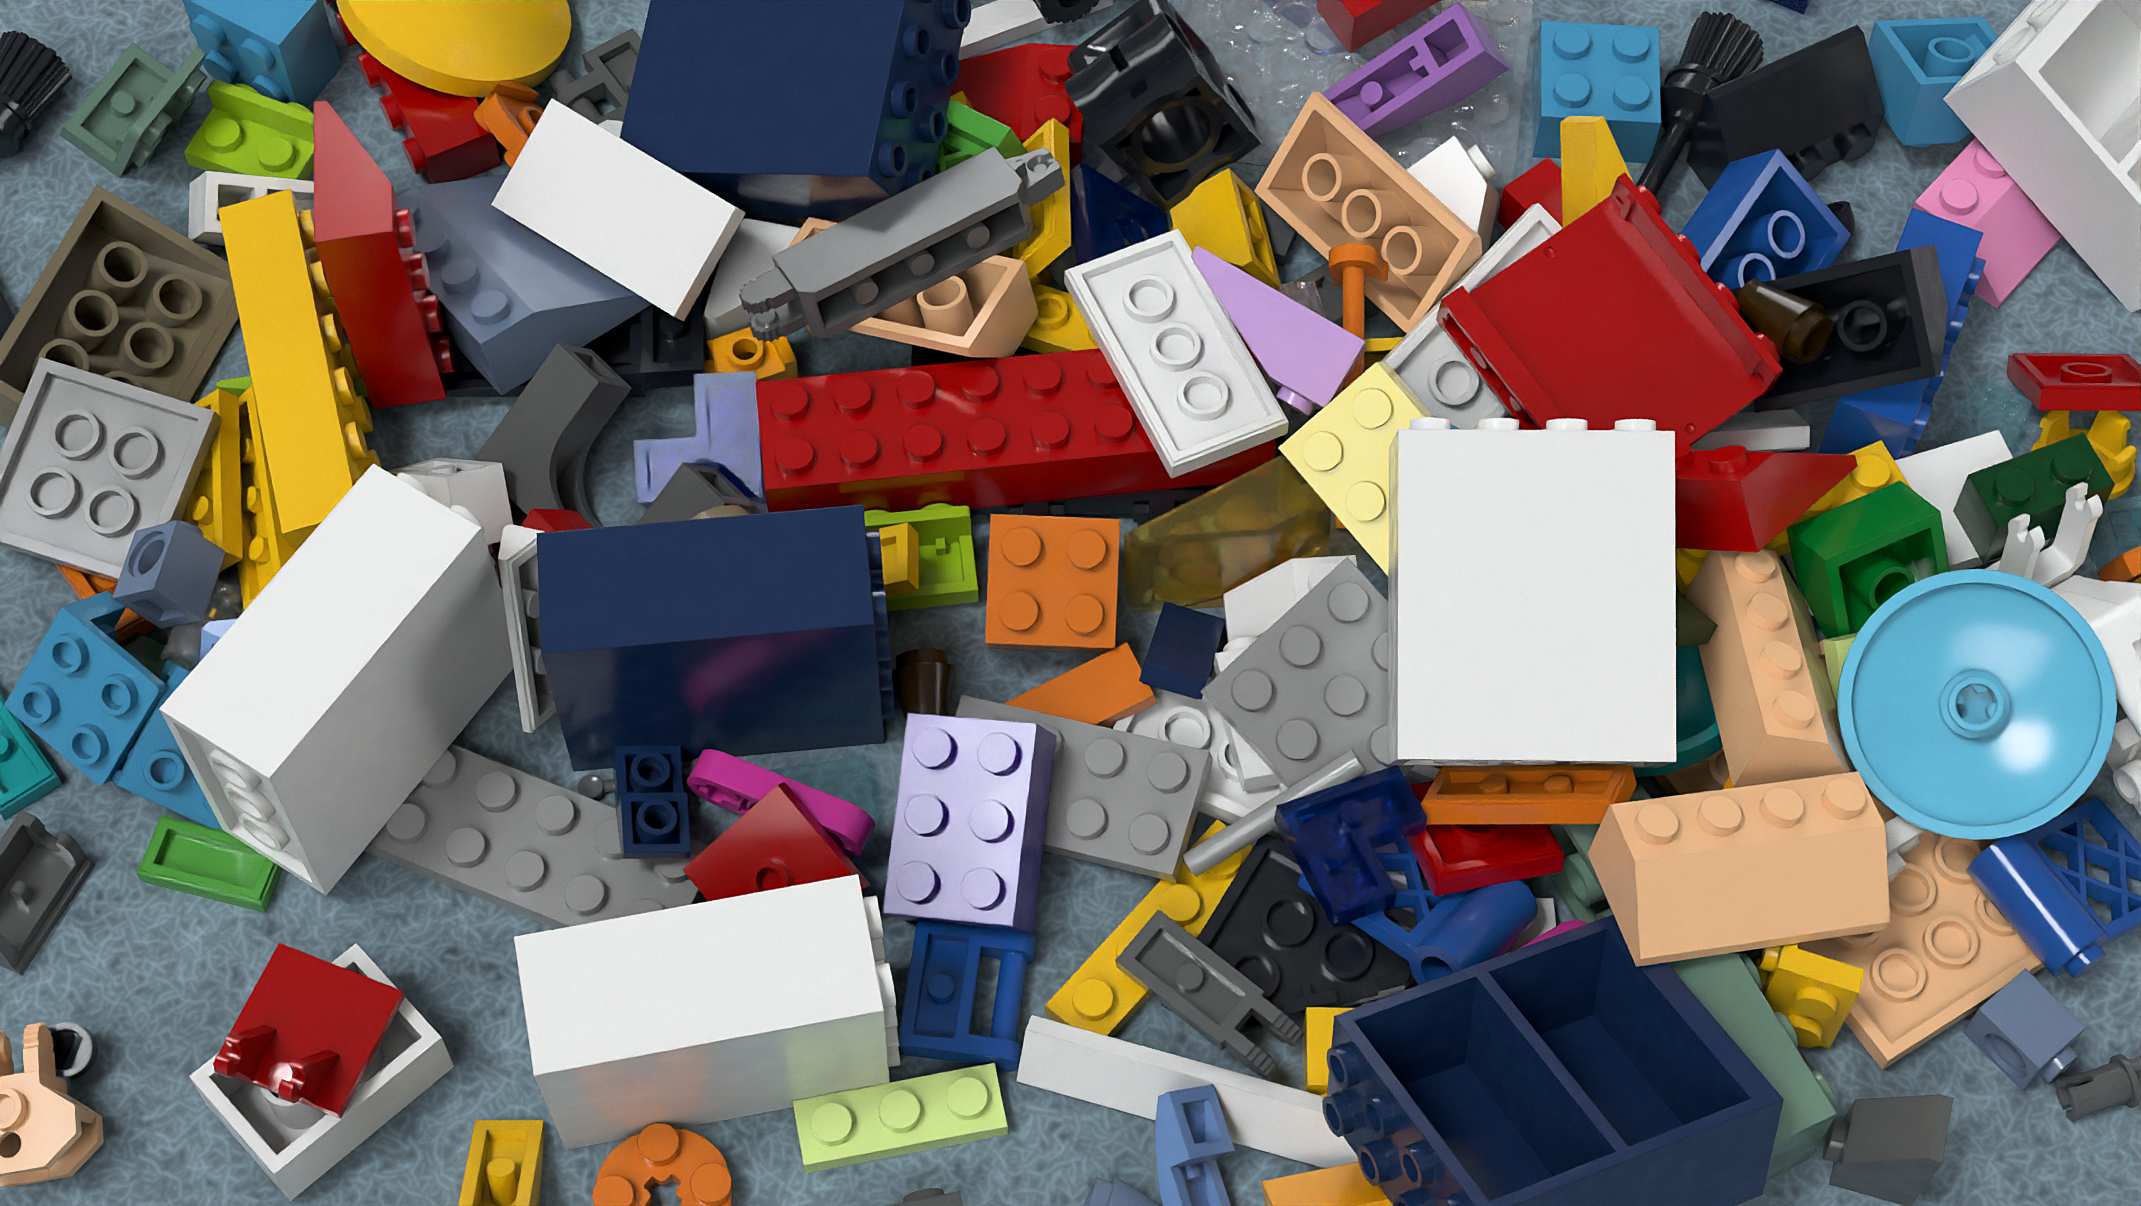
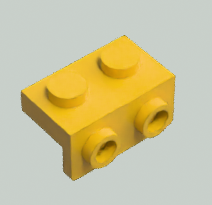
M1798 943L1763 948L1761 958H1757L1754 965L1760 975L1762 983L1761 992L1774 1013L1779 1011L1790 1021L1798 1039V1046L1806 1048L1821 1046L1830 1049L1859 995L1865 969L1798 949Z

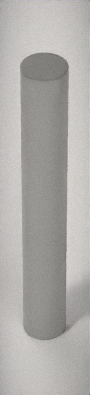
M1350 749L1183 854L1187 866L1196 877L1200 876L1365 773L1366 768L1357 753Z

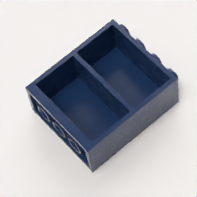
M651 0L619 138L746 212L744 215L746 218L808 219V217L821 220H846L935 176L940 143L944 141L947 135V109L952 86L959 77L960 63L958 56L964 28L968 26L971 19L970 0Z
M863 505L536 533L541 655L574 772L613 768L612 756L614 746L680 745L681 762H685L699 757L702 751L706 749L717 750L734 757L885 743L883 720L895 719L881 543L879 529L866 530Z
M1613 914L1334 1016L1332 1046L1327 1051V1064L1329 1068L1327 1096L1322 1100V1109L1327 1125L1332 1133L1337 1137L1343 1136L1357 1155L1359 1166L1366 1180L1372 1186L1379 1185L1393 1206H1736L1763 1195L1784 1099L1667 962L1636 967Z

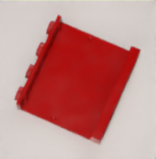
M1625 172L1617 177L1609 197L1468 294L1465 288L1460 286L1441 299L1436 321L1513 419L1519 420L1521 430L1546 429V421L1552 419L1570 418L1587 420L1588 430L1615 429V421L1648 419L1656 421V431H1675V444H1688L1692 446L1771 390L1782 373L1783 368L1779 365V353L1769 338L1761 332L1754 333L1739 315L1740 306L1733 293L1720 282L1714 284L1700 266V255L1692 242L1681 233L1677 235L1673 233L1661 218V207L1654 195L1643 185L1636 187Z

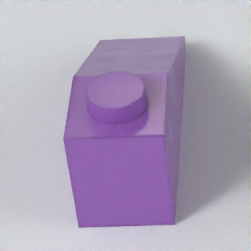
M1457 2L1323 92L1322 95L1365 134L1374 139L1464 100L1509 70V67L1484 21Z

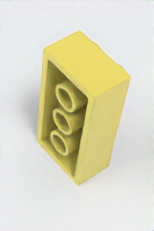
M1375 362L1278 448L1388 576L1389 446L1398 429L1410 428L1411 419L1434 416L1387 362Z

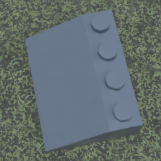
M508 174L416 186L397 196L396 199L399 208H410L416 231V247H412L414 253L424 252L429 270L430 289L426 290L427 295H438L443 317V332L447 336H451L452 342L501 396L531 379L557 343L583 347L652 305L648 300L491 205Z

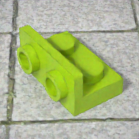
M213 79L207 87L213 108L184 151L188 164L205 171L308 180L314 170V114L298 103L289 102L285 104L265 97L248 85L240 83L232 85L218 79Z

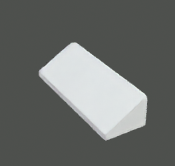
M509 524L503 528L498 564L522 728L524 732L532 733L557 712L541 655L536 533H544L545 531Z

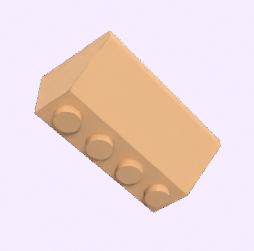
M1320 92L1311 93L1254 190L1263 201L1328 261L1329 251L1337 245L1361 243L1376 248L1383 260L1388 262V280L1379 281L1372 277H1366L1364 295L1406 334L1482 257L1481 237Z
M808 217L787 248L838 223ZM994 255L846 330L967 357L1005 358L1013 357L1039 313L1025 261Z
M1761 549L1758 553L1710 550L1685 595L1692 604L1718 625L1708 644L1698 645L1733 788L1854 772L1840 735L1837 708L1808 605L1777 552L1767 549Z
M1859 771L1610 804L1587 853L1636 967L1886 930L1890 923L1886 826Z

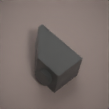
M1935 1094L1855 1099L1843 1120L1834 1119L1827 1131L1822 1158L1833 1161L1829 1185L1903 1206H1912L1942 1163L1954 1098Z

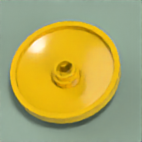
M336 0L343 21L352 35L378 61L413 82L459 96L486 98L501 80L519 82L530 88L537 86L547 79L558 66L571 31V14L567 0Z

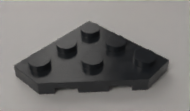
M1267 833L1255 843L1197 940L1265 992V999L1291 1020L1304 1018L1306 1007L1343 1008L1391 996L1406 990L1413 979L1409 962L1297 886L1302 872L1315 859ZM1330 871L1326 875L1327 878L1344 889H1363L1362 885L1337 871ZM1383 908L1385 917L1408 933L1417 925L1416 916L1403 908ZM1251 1015L1238 1032L1245 1033L1264 1028V1026Z

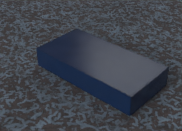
M1165 601L1139 681L1146 685L1196 700H1202L1203 694L1200 691L1207 684L1225 619Z

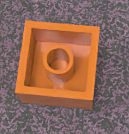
M991 514L985 631L987 649L1100 654L1115 649L1120 519Z

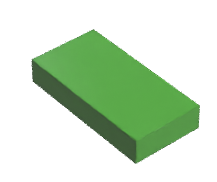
M161 815L138 868L137 875L141 882L266 913L283 868L224 830L211 829L204 825Z

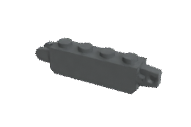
M992 147L773 255L772 259L776 268L756 277L754 281L750 280L748 284H744L743 289H740L741 294H739L743 309L747 310L748 313L752 312L754 314L753 317H750L751 322H749L753 337L757 338L758 341L762 340L764 343L766 341L772 342L775 339L779 340L781 336L785 337L806 327L813 337L830 338L1028 239L1034 227L1030 208L1065 186L1059 162L1054 159L1051 152L1045 147L1008 159H1004L998 150Z

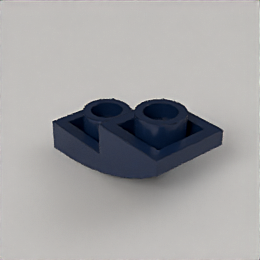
M680 745L614 746L612 756L613 779L622 859L690 858L687 792H683Z

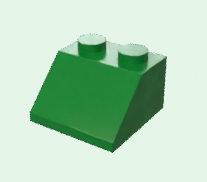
M1897 481L1786 528L1796 582L1826 639L1858 633L1869 617L1896 593L1927 577L1950 572L1941 511L1902 481Z

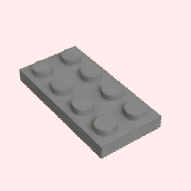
M966 695L961 696L955 717L1036 723L1057 736L1043 851L1177 883L1184 860L1183 854L1186 853L1213 763L1210 751Z

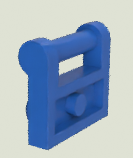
M917 920L898 1038L899 1055L979 1065L995 1063L997 1071L1013 1072L1018 1070L1022 1047L1016 1042L1026 968L1027 965L1035 960L1036 938L1017 931ZM981 956L996 958L1000 961L990 1037L970 1034Z

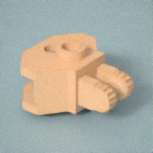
M45 1022L26 1025V1028H24V1034H22L24 1072L14 1074L10 1038L7 1037V1033H4V1030H0V1186L5 1188L71 1177L104 1143L102 1115L67 1095V1081L56 1077L53 1037L51 1036V1030L49 1031L48 1025H45Z

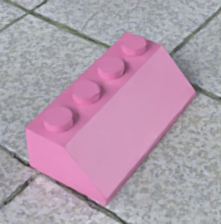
M1977 137L1922 193L1912 207L1983 232L1975 256L1986 260L1974 293L1997 309L2063 238L2061 233Z

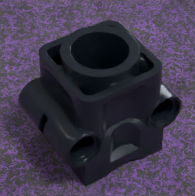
M1139 0L1074 48L1067 58V66L1072 77L1064 82L1065 89L1074 105L1088 121L1099 147L1115 164L1124 169L1133 178L1146 196L1163 214L1190 196L1193 190L1210 174L1226 165L1237 162L1262 144L1254 129L1257 122L1251 110L1235 88L1226 81L1209 46L1168 0Z

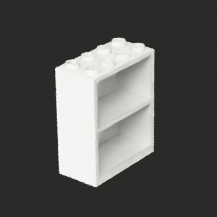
M2032 0L1943 100L2124 307L2130 312H2135L2141 309V0Z
M1436 417L1414 418L1410 420V428L1398 429L1389 446L1388 765L1531 766L1632 765V768H1658L1675 763V431H1656V421L1648 419L1615 421V429L1588 430L1587 420L1570 418L1546 421V429L1519 430V420L1511 418L1478 420V429H1451L1450 419Z
M374 463L159 708L222 829L324 895L331 891L514 668L503 591L494 569L495 561L489 553L483 534L485 531L483 524L475 515L462 506L452 505L449 509L431 498L426 488L413 477L405 473H399L397 476H394Z
M856 874L515 936L514 942L533 1074L565 1149L626 1139L632 1135L639 1134L646 1126L654 1123H666L675 1129L790 1108L793 1107L792 1101L889 1083V1067L901 1065L898 1050L899 1039L895 991L889 963H884L885 952L882 940L884 936L877 897L875 895L863 898L859 875Z

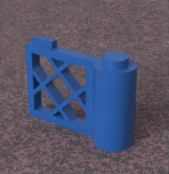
M2099 797L2027 832L1998 839L1982 851L1966 869L1967 874L2053 977H2058L2066 972L2073 979L2083 976L2106 956L2102 947L2141 927V896L2127 891V876L2141 882V845ZM2089 821L2107 842V848L2084 840V823ZM2045 845L2066 853L2068 869L2054 864L2039 846ZM2085 861L2108 869L2109 884L2086 876ZM2087 897L2111 905L2112 922L2105 924L2089 906Z
M1374 803L1302 872L1297 885L1407 960L1412 976L1418 985L1505 954L1534 923L1538 914L1536 899L1528 885L1522 880L1434 896L1432 890H1424L1419 874L1422 870L1401 829L1397 817L1391 806L1386 810L1377 803ZM1375 830L1395 843L1399 853H1369L1365 837ZM1330 871H1359L1363 889H1344L1327 878L1326 875ZM1374 871L1404 872L1408 889H1378ZM1383 908H1413L1417 925L1408 933L1386 918Z

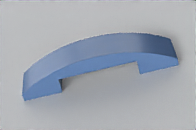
M1214 1085L1169 1091L1158 1096L1155 1148L1159 1189L1163 1206H1231L1216 1159L1235 1151Z

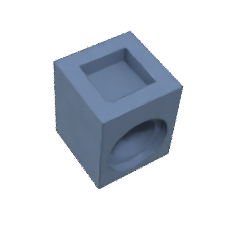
M171 520L165 524L136 530L112 599L161 629L203 620L226 551L205 539L201 529L184 521Z
M2025 968L1978 1009L1963 1033L2024 1091L2040 1076L2051 1084L2076 1061L2079 1055L2071 1047L2086 1026Z

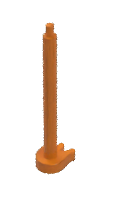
M1361 243L1337 245L1329 251V273L1334 280L1335 286L1343 285V329L1364 340V284H1366V277L1387 281L1388 262L1383 260L1378 250L1373 246ZM1364 352L1343 386V390L1365 372Z

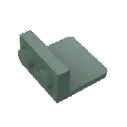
M132 42L64 125L60 136L120 178L132 163L143 168L162 143L161 136L169 125L173 123L176 126L195 102L197 97L194 95L207 78V75L200 70L207 53L196 46L177 71L173 72Z

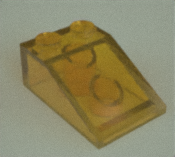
M1283 454L1125 533L1126 603L1133 613L1162 611L1165 601L1190 609L1224 607L1223 596L1225 593L1290 559L1328 557L1331 509Z

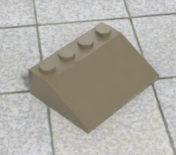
M96 184L0 341V425L10 429L40 357L189 403L239 317L229 263Z

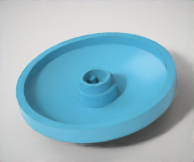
M1986 569L1957 570L1927 577L1911 584L1883 603L1869 617L1852 642L1842 666L1837 693V717L1843 745L1854 770L1859 771L1869 791L1886 808L1919 828L1939 835L1970 840L1996 839L2027 832L2045 824L2069 808L2087 790L2105 762L2112 743L2117 714L2116 688L2108 657L2097 635L2081 614L2065 599L2035 581L2011 573Z

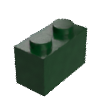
M2083 432L1968 474L1953 512L1982 563H1986L2002 557L2009 532L2008 523L2011 519L2024 513L2030 515L2029 526H2027L2028 532L2040 526L2045 540L2056 537L2065 507L2066 492L2069 488L2081 482L2087 483L2085 500L2087 501L2098 494L2104 508L2115 484Z

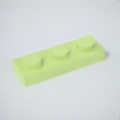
M995 1063L792 1101L805 1174L1008 1135V1126Z

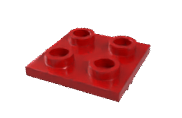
M278 943L234 1026L227 1035L223 1046L216 1055L213 1062L214 1071L228 1078L234 1076L277 1093L279 1098L288 1102H300L341 1119L403 1002L405 994L399 989Z

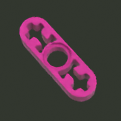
M703 750L687 779L688 786L698 796L741 816L749 811L774 787L785 782L847 857H859L862 854L875 827L873 818L850 802L721 751Z

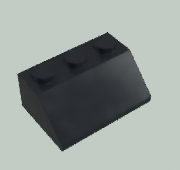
M1858 25L1852 26L1706 91L1686 162L1708 192L1729 162L1777 148L1780 149L1806 182L1817 177L1825 167L1842 159H1845L1847 162L1855 161L1872 149L1885 111L1866 39Z
M1935 245L1903 250L1763 282L1768 286L1821 304L1825 309V315L1833 321V329L1823 349L1810 361L1801 362L1796 358L1786 360L1779 353V365L1783 368V371L1773 388L1753 402L1755 413L1941 375L1948 304ZM1743 287L1731 289L1730 291L1736 298ZM1739 313L1754 333L1759 332L1746 317Z

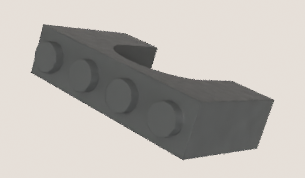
M557 343L473 461L502 463L509 503L517 505L527 515L532 508L577 511L593 528H601L603 526L592 514L585 497L583 485L584 465L592 443L632 387L592 349ZM682 462L645 514L635 524L690 520L698 513L720 505H739L750 513H753L757 507L715 467Z

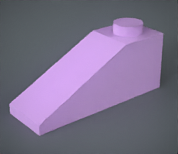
M1197 245L1191 254L1194 265L1271 382L1281 387L1276 398L1306 416L1310 415L1314 407L1322 410L1341 392L1366 349L1365 341Z

